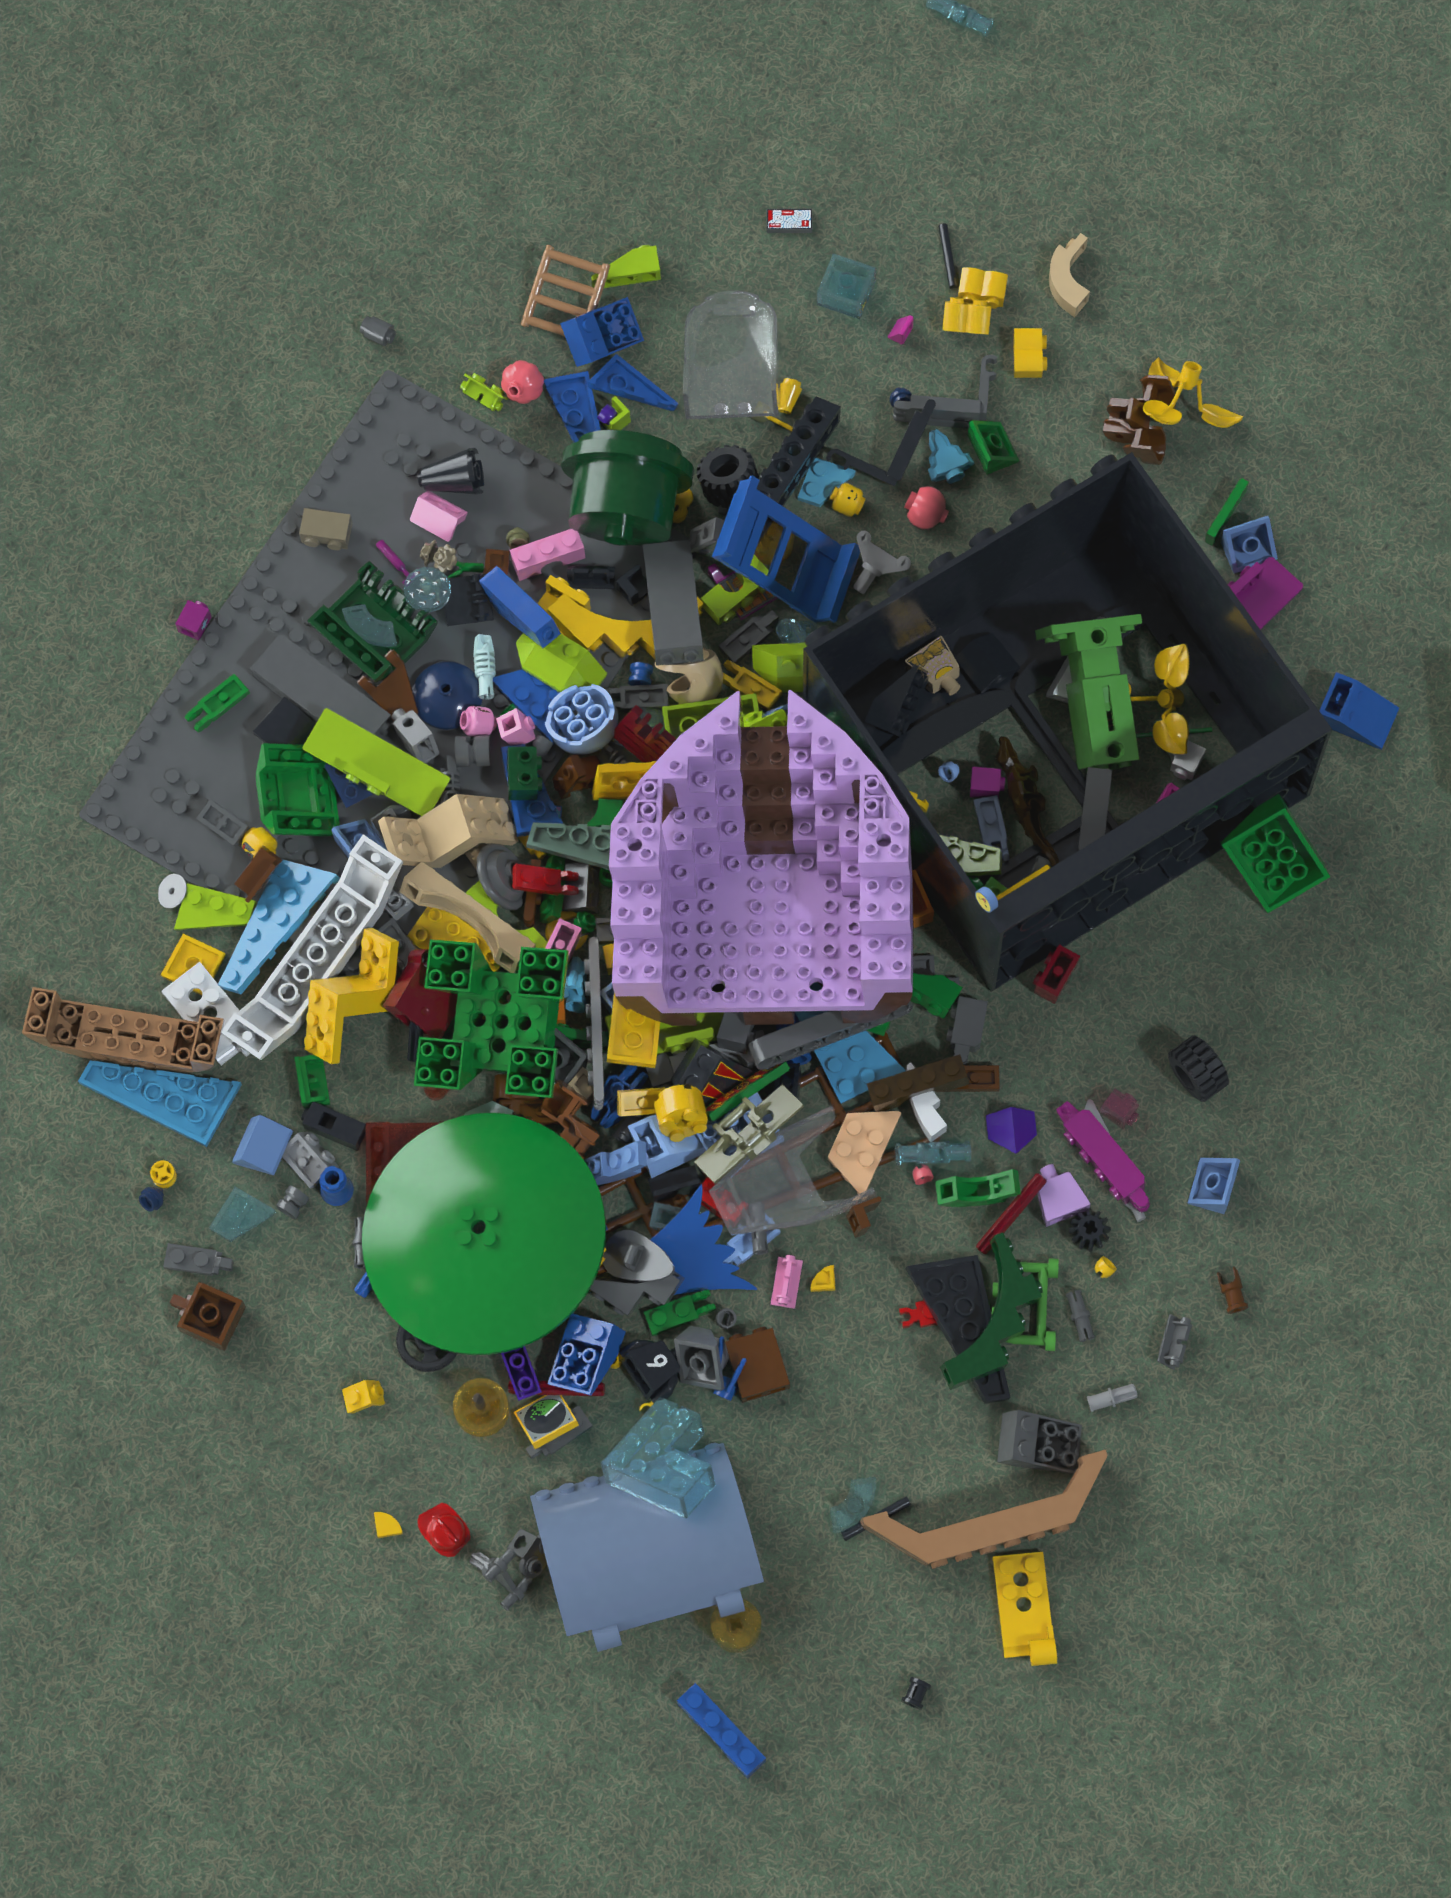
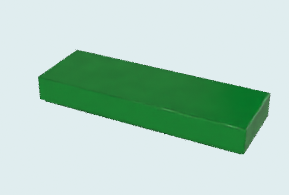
M1241 478L1207 531L1205 542L1213 546L1246 493L1249 484L1247 480Z

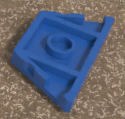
M524 670L493 677V684L519 711L526 716H530L535 724V728L554 745L555 742L550 736L545 722L549 712L548 706L559 692ZM571 700L565 703L563 706L570 707ZM555 720V730L558 734L560 727Z

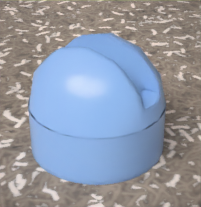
M952 761L945 762L938 769L939 776L945 782H952L959 774V766Z

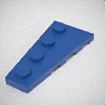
M588 371L544 379V386L573 443L579 441V438L586 433L601 430L599 420L597 419L598 415L593 391L587 386L590 380Z
M525 744L501 747V755L507 787L508 747H526ZM543 781L542 791H538L537 800H510L517 837L528 836L533 823L563 824L556 812L553 801L550 800Z

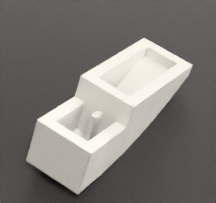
M912 1063L907 1065L906 1071L915 1068ZM933 1091L910 1098L915 1117L931 1143L947 1130V1124L936 1111L940 1106V1099Z

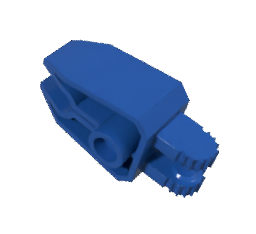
M628 1065L620 1076L611 1075L605 1082L603 1108L596 1110L593 1106L591 1118L596 1122L605 1114L600 1123L605 1129L615 1125L625 1117L617 1115V1090L641 1089L644 1083H646L648 1075L645 1072H641L631 1085L627 1083L636 1072L637 1066Z

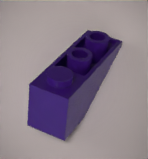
M525 1346L501 1353L518 1401L542 1393Z

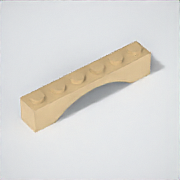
M422 861L404 877L400 889L403 895L418 906L444 910L469 923L488 944L494 961L508 972H518L521 947L535 948L536 944L528 937L523 936L512 928L510 924L497 917L491 910L482 906L470 895H467L451 881L445 879Z

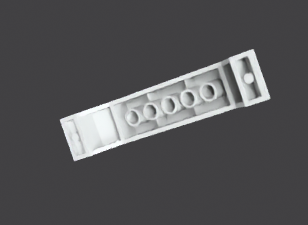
M362 835L349 853L350 857L339 882L256 997L240 1011L234 1013L221 1031L223 1035L259 1060H262L295 1034L305 1022L308 1013V992L311 980L337 977L361 944L363 929L372 928L384 911L403 861L365 835Z

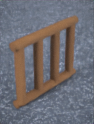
M546 245L522 317L521 326L529 327L531 325L565 336L561 325L533 317L536 304H542L575 316H580L597 309L610 265H598L556 251L551 245ZM551 259L598 274L595 287L548 273L547 270ZM544 281L591 296L588 308L583 309L541 295L540 292Z

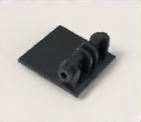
M486 574L441 579L447 626L494 620L492 603L479 582Z

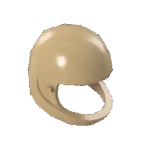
M703 648L704 661L656 666L655 661V667L660 670L685 674L667 687L666 691L672 699L679 704L716 699L722 690L723 672L720 661L714 651Z

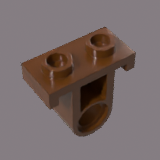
M578 755L568 757L552 778L554 788L558 791L561 799L570 797L571 792L593 787L597 766L601 765L597 756L580 759Z

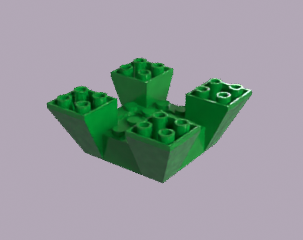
M430 940L425 988L458 994L453 1040L419 1037L414 1086L461 1090L483 1070L507 1072L505 1094L553 1098L558 1049L554 1048L555 1029L557 1028L559 1003L564 1000L569 951L521 947L518 973L493 972L477 943ZM510 993L511 1000L507 1003L506 997ZM485 1016L486 1021L484 1025H481V1019ZM508 1018V1025L504 1028V1020ZM528 1020H531V1026L527 1030L526 1023ZM505 1042V1050L501 1052V1045Z

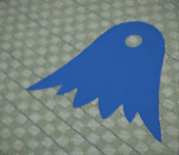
M701 1184L683 1209L658 1234L650 1239L667 1253L675 1267V1272L685 1278L674 1295L716 1289L757 1290L749 1282L730 1274L739 1270L738 1266L723 1263L735 1251V1248L731 1246L715 1244L721 1235L723 1225L703 1227L709 1217V1211L699 1214L703 1189Z

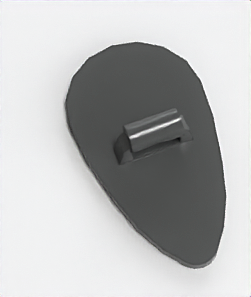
M633 1230L617 1232L608 1240L604 1247L606 1251L603 1255L605 1258L603 1265L607 1272L614 1277L631 1281L653 1282L668 1278L675 1271L672 1260L663 1249L647 1237Z

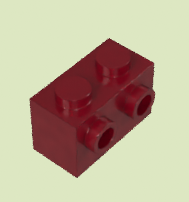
M1061 945L1057 947L1055 952L1050 951L1044 962L1047 964L1044 972L1039 971L1033 981V984L1036 985L1034 993L1055 1004L1078 965L1080 955Z

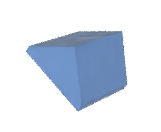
M1268 516L1223 530L1221 545L1233 573L1241 572L1248 565L1252 567L1256 562L1261 565L1268 557L1278 559Z
M365 819L335 826L332 829L335 842L348 859L350 857L349 853L362 835H365L387 850L384 843Z
M262 1115L251 1118L232 1163L274 1175L293 1131Z
M1200 1158L1188 1204L1225 1214L1240 1160L1237 1158Z

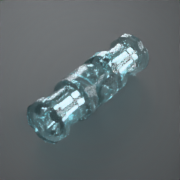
M927 0L926 9L930 10L932 8L942 13L945 18L952 17V20L968 29L973 28L982 32L985 37L988 36L994 25V18H987L979 14L978 10L965 4H960L957 0Z
M969 1140L964 1141V1143L954 1144L944 1141L927 1144L920 1142L916 1143V1145L901 1146L900 1143L895 1145L896 1165L916 1162L917 1165L927 1163H950V1161L964 1160L966 1163L971 1161V1145Z

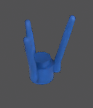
M723 1336L719 1338L718 1345L720 1361H722L724 1347ZM742 1358L732 1379L723 1376L725 1389L722 1391L714 1390L713 1394L730 1401L732 1400L733 1395L735 1396L737 1392V1379L747 1361L746 1358Z

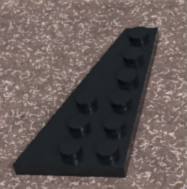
M978 1255L907 1266L905 1270L954 1353L958 1356L977 1341L992 1316ZM1004 1369L972 1381L984 1404L1006 1401L1011 1398Z

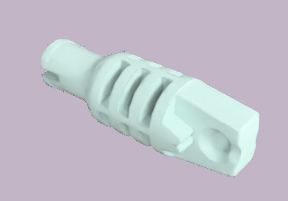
M478 634L474 641L473 656L475 677L479 680V698L484 699L485 695V699L494 698L493 677L496 675L494 647L490 635Z

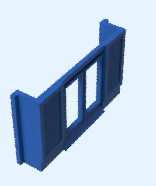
M753 475L747 480L740 481L737 491L732 498L712 557L784 601L811 621L816 623L823 621L836 622L860 554L859 545L856 543L841 545L757 490L759 479ZM769 517L784 527L769 572L765 575L750 564L766 519ZM792 532L808 544L792 590L790 591L776 582L775 577Z

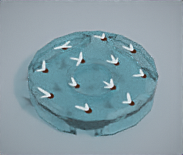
M432 567L415 569L407 576L404 582L405 599L414 609L433 612L440 610L449 600L451 584L448 577L438 569Z

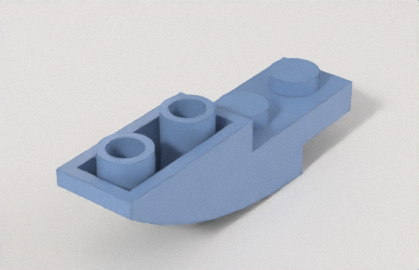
M635 1141L611 1153L600 1152L585 1159L584 1161L594 1175L597 1185L618 1181L641 1173V1168L647 1166L646 1142Z

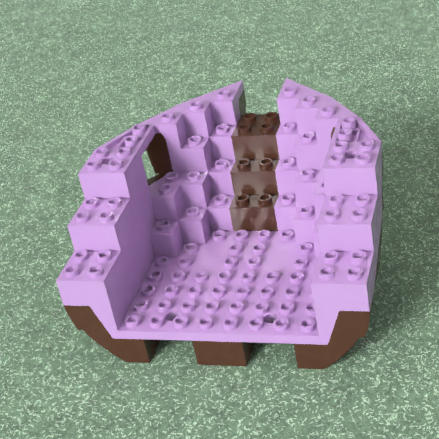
M788 690L787 726L744 727L740 691L735 692L676 739L639 780L611 823L609 869L613 884L610 926L614 937L612 985L615 996L624 1008L632 1009L643 1016L671 1026L697 1025V1013L743 1012L745 1025L794 1024L795 1011H841L843 1023H869L897 1010L902 1005H908L913 993L914 921L909 817L883 774L846 732L793 691ZM815 982L823 984L822 989L819 991L811 990L810 986ZM716 984H723L725 986V989L721 992L712 991V987Z

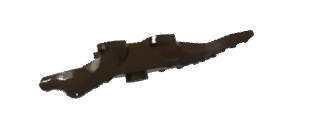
M1001 736L998 740L1000 747L996 754V761L1006 773L1005 776L1008 779L1007 792L1014 805V811L1019 817V823L1025 830V835L1033 841L1034 846L1039 847L1042 854L1047 857L1053 867L1060 862L1054 848L1041 829L1040 813L1045 810L1046 801L1044 796L1037 791L1035 782L1038 781V771L1034 765L1024 768L1018 760V755L1009 738Z

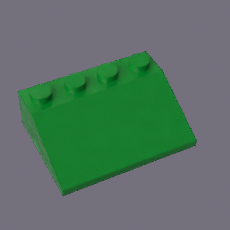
M1279 794L1257 806L1221 842V845L1267 913L1330 878L1325 863Z

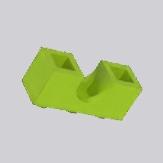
M754 554L750 565L767 575L769 570ZM736 573V577L741 581L743 587L737 592H728L718 583L701 597V601L704 603L702 608L718 625L724 621L728 623L736 616L738 609L748 607L754 601L753 597L759 592L763 594L766 590L740 573Z

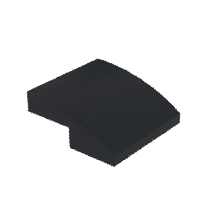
M283 697L253 730V733L264 743L304 745L315 723L292 702Z

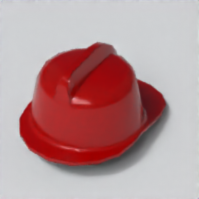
M440 1503L418 1516V1528L421 1534L440 1555L454 1557L470 1540V1531L466 1523L448 1504Z

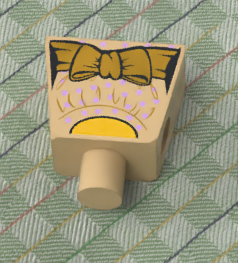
M942 636L905 660L906 672L915 665L928 671L927 676H929V680L925 688L929 692L934 694L944 688L949 695H953L960 689V685L955 680L960 675L959 665Z

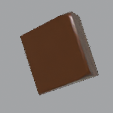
M1135 398L1129 399L1126 420L1131 428L1147 430L1151 417L1143 411L1144 404Z

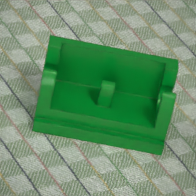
M314 1054L294 1057L303 1108H310L312 1102L323 1106L330 1105L323 1059Z

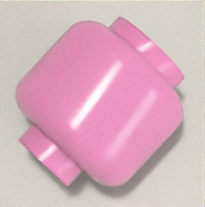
M470 706L462 712L460 717V727L469 737L490 735L497 726V719L488 707Z

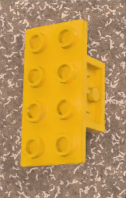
M427 907L408 934L412 942L420 949H429L430 940L477 943L491 970L498 972L501 968L494 961L488 944L479 932L466 921L444 910Z

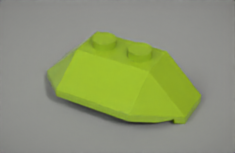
M524 633L516 641L522 670L559 693L574 685H577V687L591 686L592 684L599 686L607 676V672L587 649L563 634H560L545 648L539 646Z
M805 643L752 645L753 669L764 680L781 689L782 693H787L788 690L803 692V648L807 646Z

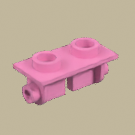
M786 1255L785 1258L778 1257L770 1305L795 1309L802 1260H796L795 1256Z

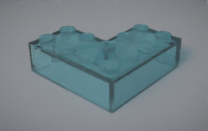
M659 1397L601 1462L606 1484L687 1519L716 1485L711 1464L688 1455V1452L704 1435L700 1413L683 1406L679 1408L678 1404Z

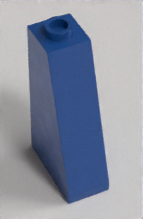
M498 566L479 580L495 611L542 648H545L561 634L553 618Z

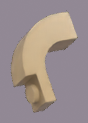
M1081 233L1076 239L1072 238L1065 248L1060 244L1058 245L1052 256L1049 272V285L1054 299L1062 309L1073 317H1076L1089 301L1090 291L1078 284L1070 273L1073 263L1087 248L1088 238Z

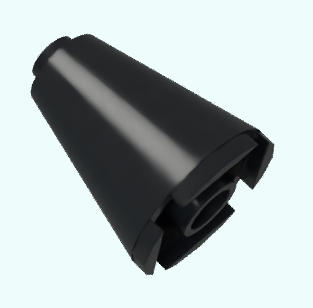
M469 448L422 467L421 473H418L417 476L419 486L423 487L425 491L482 494L483 490L480 487L484 486V472L481 460H476L475 454H479L476 448Z

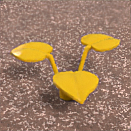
M1159 357L1150 366L1148 375L1168 376L1172 386L1179 387L1169 406L1158 400H1149L1144 404L1143 411L1145 414L1157 422L1167 425L1180 422L1182 413L1173 409L1182 389L1192 390L1196 385L1198 410L1202 412L1201 417L1204 421L1216 427L1226 428L1240 422L1243 418L1241 415L1213 404L1202 405L1201 384L1203 380L1199 379L1202 367L1198 363L1186 361L1181 373L1166 365Z
M1180 644L1162 650L1155 659V673L1158 678L1165 679L1164 685L1168 689L1162 690L1158 696H1130L1131 701H1158L1160 706L1168 708L1161 715L1162 720L1154 724L1153 738L1160 748L1173 754H1187L1189 727L1185 717L1179 713H1171L1184 702L1182 691L1176 689V687H1180L1185 682L1189 671L1187 644ZM1128 683V685H1129V692H1130V695H1131V686H1130V684Z

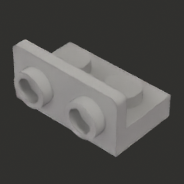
M299 1132L289 1141L282 1157L309 1188H315L320 1182V1175L325 1168L329 1166L338 1168L339 1166L335 1162V1157L329 1151L324 1150L319 1144L320 1141L316 1135L311 1132Z

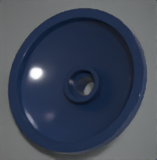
M440 662L429 666L420 673L412 688L419 712L417 715L426 724L437 729L450 730L459 728L462 712L470 706L481 707L483 699L479 698V680L475 677V673L465 665L456 662ZM444 687L450 688L448 692L442 691Z

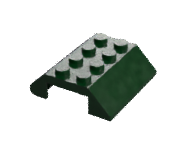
M368 561L357 571L358 580L331 607L327 608L323 604L307 622L368 677L377 682L387 678L396 669L386 659L385 655L391 649L395 650L404 663H406L428 641L438 621L431 614L428 615L425 609L419 611L414 620H412L411 616L418 603L414 599L411 600V597L398 585H394L391 579L387 580L381 589L378 590L377 587L384 573L378 570L372 562Z

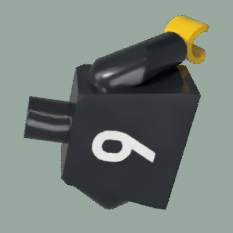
M636 1339L620 1349L616 1362L610 1368L617 1369L622 1364L645 1399L649 1400L651 1398L650 1403L642 1404L639 1409L641 1412L644 1407L649 1406L651 1413L646 1418H651L655 1414V1407H660L673 1394L678 1383L677 1374L680 1372L681 1367L677 1362L675 1347L669 1350L663 1341L654 1343L652 1340Z

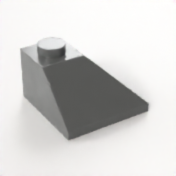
M689 1326L674 1338L677 1362L681 1367L679 1372L681 1383L720 1391L724 1390L718 1343L711 1329Z

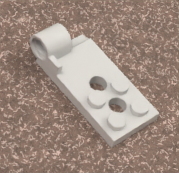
M200 962L161 991L183 1020L198 1022L199 1015H204L207 1009L214 1008L217 1010L216 1018L224 1019L223 1029L232 1015L239 1011ZM193 989L202 991V998L199 1001H191L189 999V994ZM221 1033L215 1059L222 1066L240 1051L246 1057L251 1053Z

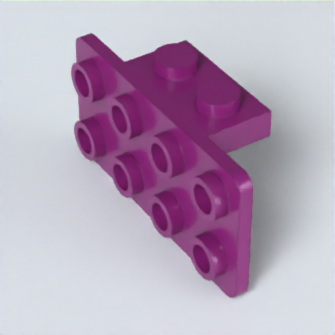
M1268 557L1261 565L1256 562L1252 567L1246 566L1240 573V578L1236 582L1231 581L1228 584L1260 630L1303 589V584L1273 557Z

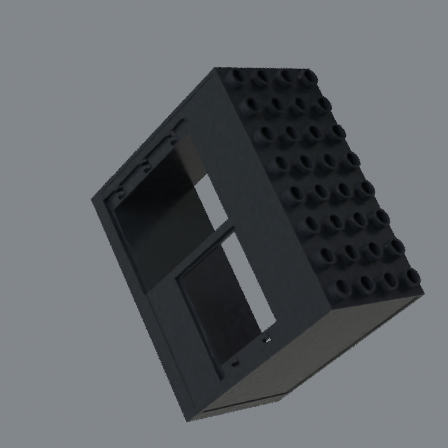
M1132 452L1119 460L1113 454L1102 458L1091 468L1090 472L1093 476L1079 484L1074 479H1068L1060 483L1050 493L1051 501L1039 508H1036L1033 503L1020 507L1009 518L1011 525L997 533L992 527L980 531L969 541L971 549L957 557L952 552L943 553L929 564V574L915 582L911 576L898 580L887 590L889 598L874 607L870 601H864L856 605L847 613V623L833 631L828 625L822 626L809 634L804 641L807 647L803 648V700L845 731L883 774L909 817L912 870H916L932 907L990 992L1046 959L1050 951L1055 952L1059 945L1063 947L1069 945L1224 849L1221 842L1257 806L1279 794L1287 807L1291 808L1310 796L1332 732L1330 725ZM1141 614L1142 624L1134 626L1135 630L1122 633V639L1145 625L1162 650L1174 646L1168 638L1172 636L1176 645L1187 644L1189 671L1185 682L1237 754L1120 826L1108 811L1105 835L1079 851L1081 816L1050 834L1046 838L1054 848L1060 863L1053 867L1051 866L1047 871L999 899L998 907L990 913L986 912L976 899L975 892L977 889L898 774L1007 708L1012 707L1078 803L1083 807L1086 778L1028 697L1054 681L1068 655L1061 656L1059 641L1045 643V639L1036 640L1035 630L1050 625L1089 621L1096 619V617L1113 618ZM993 633L1020 666L1018 671L983 694L980 693L960 667V675L955 679L960 685V689L955 694L949 695L944 688L934 694L926 688L921 689L917 697L919 698L918 706L914 712L911 711L908 718L910 720L909 727L900 737L865 722L873 700L906 673L905 660L940 636L943 637L955 657L972 640ZM1211 694H1214V698L1219 703V705L1215 704L1213 699L1210 697ZM1032 845L1003 863L1001 875H983L978 879L985 886L992 876L1009 889L1032 874V869L1038 856L1046 859L1047 857L1042 854L1039 847Z

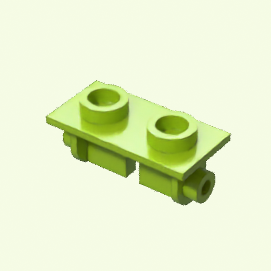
M473 373V375L464 374L469 379L467 382L464 380L460 385V389L463 390L462 392L475 400H478L482 393L484 396L480 403L492 411L497 410L499 412L503 407L502 399L509 400L508 397L503 395L504 391L502 388L494 384L492 387L484 383L486 379L476 373Z

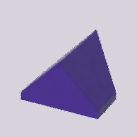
M1009 1107L986 1115L988 1140L1015 1154L1037 1136L1034 1111Z

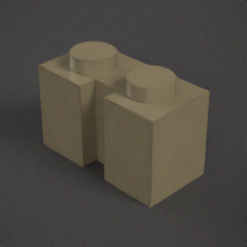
M304 508L299 532L301 543L309 547H317L320 543L327 544V547L332 550L348 549L353 524L351 515Z

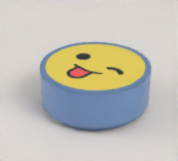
M982 887L975 892L978 903L986 912L990 913L998 907V900L989 888Z

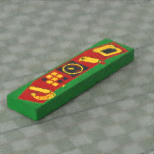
M787 1062L757 1071L705 1107L708 1121H716L741 1104L743 1098L751 1097L789 1071L790 1068Z

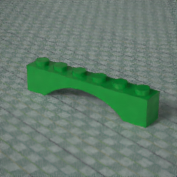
M913 973V993L910 1001L925 1007L932 1015L944 1019L963 987L943 975Z

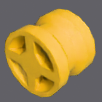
M158 1161L151 1167V1178L159 1188H169L176 1182V1171L168 1161Z

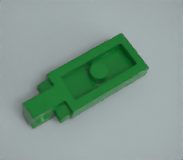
M553 855L548 858L545 868L559 869L562 872L564 871L565 859ZM561 880V886L565 885L566 881ZM543 894V900L539 909L541 912L539 922L548 924L561 918L564 895Z

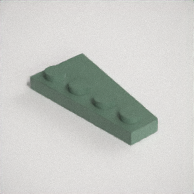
M533 823L526 848L610 870L611 825L594 827L587 826V824L566 826L561 823Z

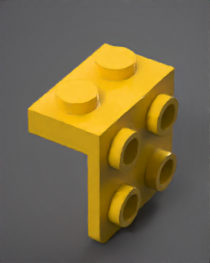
M552 575L546 580V592L537 603L547 612V609L565 593L578 605L589 611L591 610L590 598L584 591L580 589L575 590L563 578H555Z

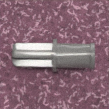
M1134 1384L1113 1390L1108 1388L1106 1392L1087 1396V1401L1091 1412L1108 1406H1113L1114 1408L1116 1407L1115 1404L1137 1398V1391Z

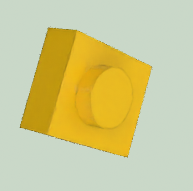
M363 1380L342 1389L347 1413H356L371 1406H382L385 1404L384 1391L379 1381Z

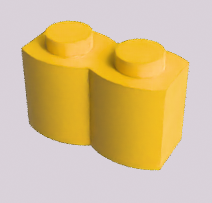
M962 268L958 298H964L965 303H973V299L986 300L987 305H991V309L1003 307L1008 275L996 271H983L977 268Z
M950 297V301H945L942 330L989 335L991 305H987L986 300L973 299V303H965L964 298Z
M1014 328V378H1042L1043 371H1047V357H1043L1042 349H1047V335H1042V328Z

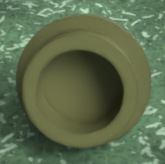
M515 527L508 532L506 542L510 549H514L528 544L530 537L524 529Z

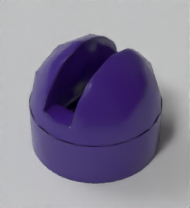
M607 404L601 410L597 419L609 425V422L617 416V412L611 405Z

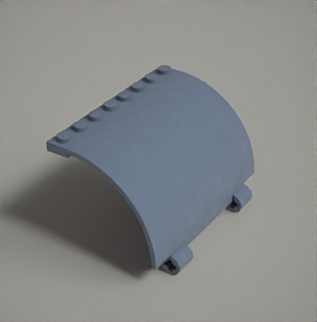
M711 1443L699 1450H685L680 1455L673 1457L663 1456L652 1463H638L630 1469L623 1471L620 1469L613 1470L608 1475L601 1477L591 1476L584 1479L583 1482L575 1484L565 1483L557 1489L550 1491L547 1489L540 1490L535 1495L530 1496L566 1635L570 1636L592 1630L597 1652L621 1646L620 1631L717 1605L721 1618L744 1612L745 1607L740 1588L764 1582L737 1482L723 1443Z

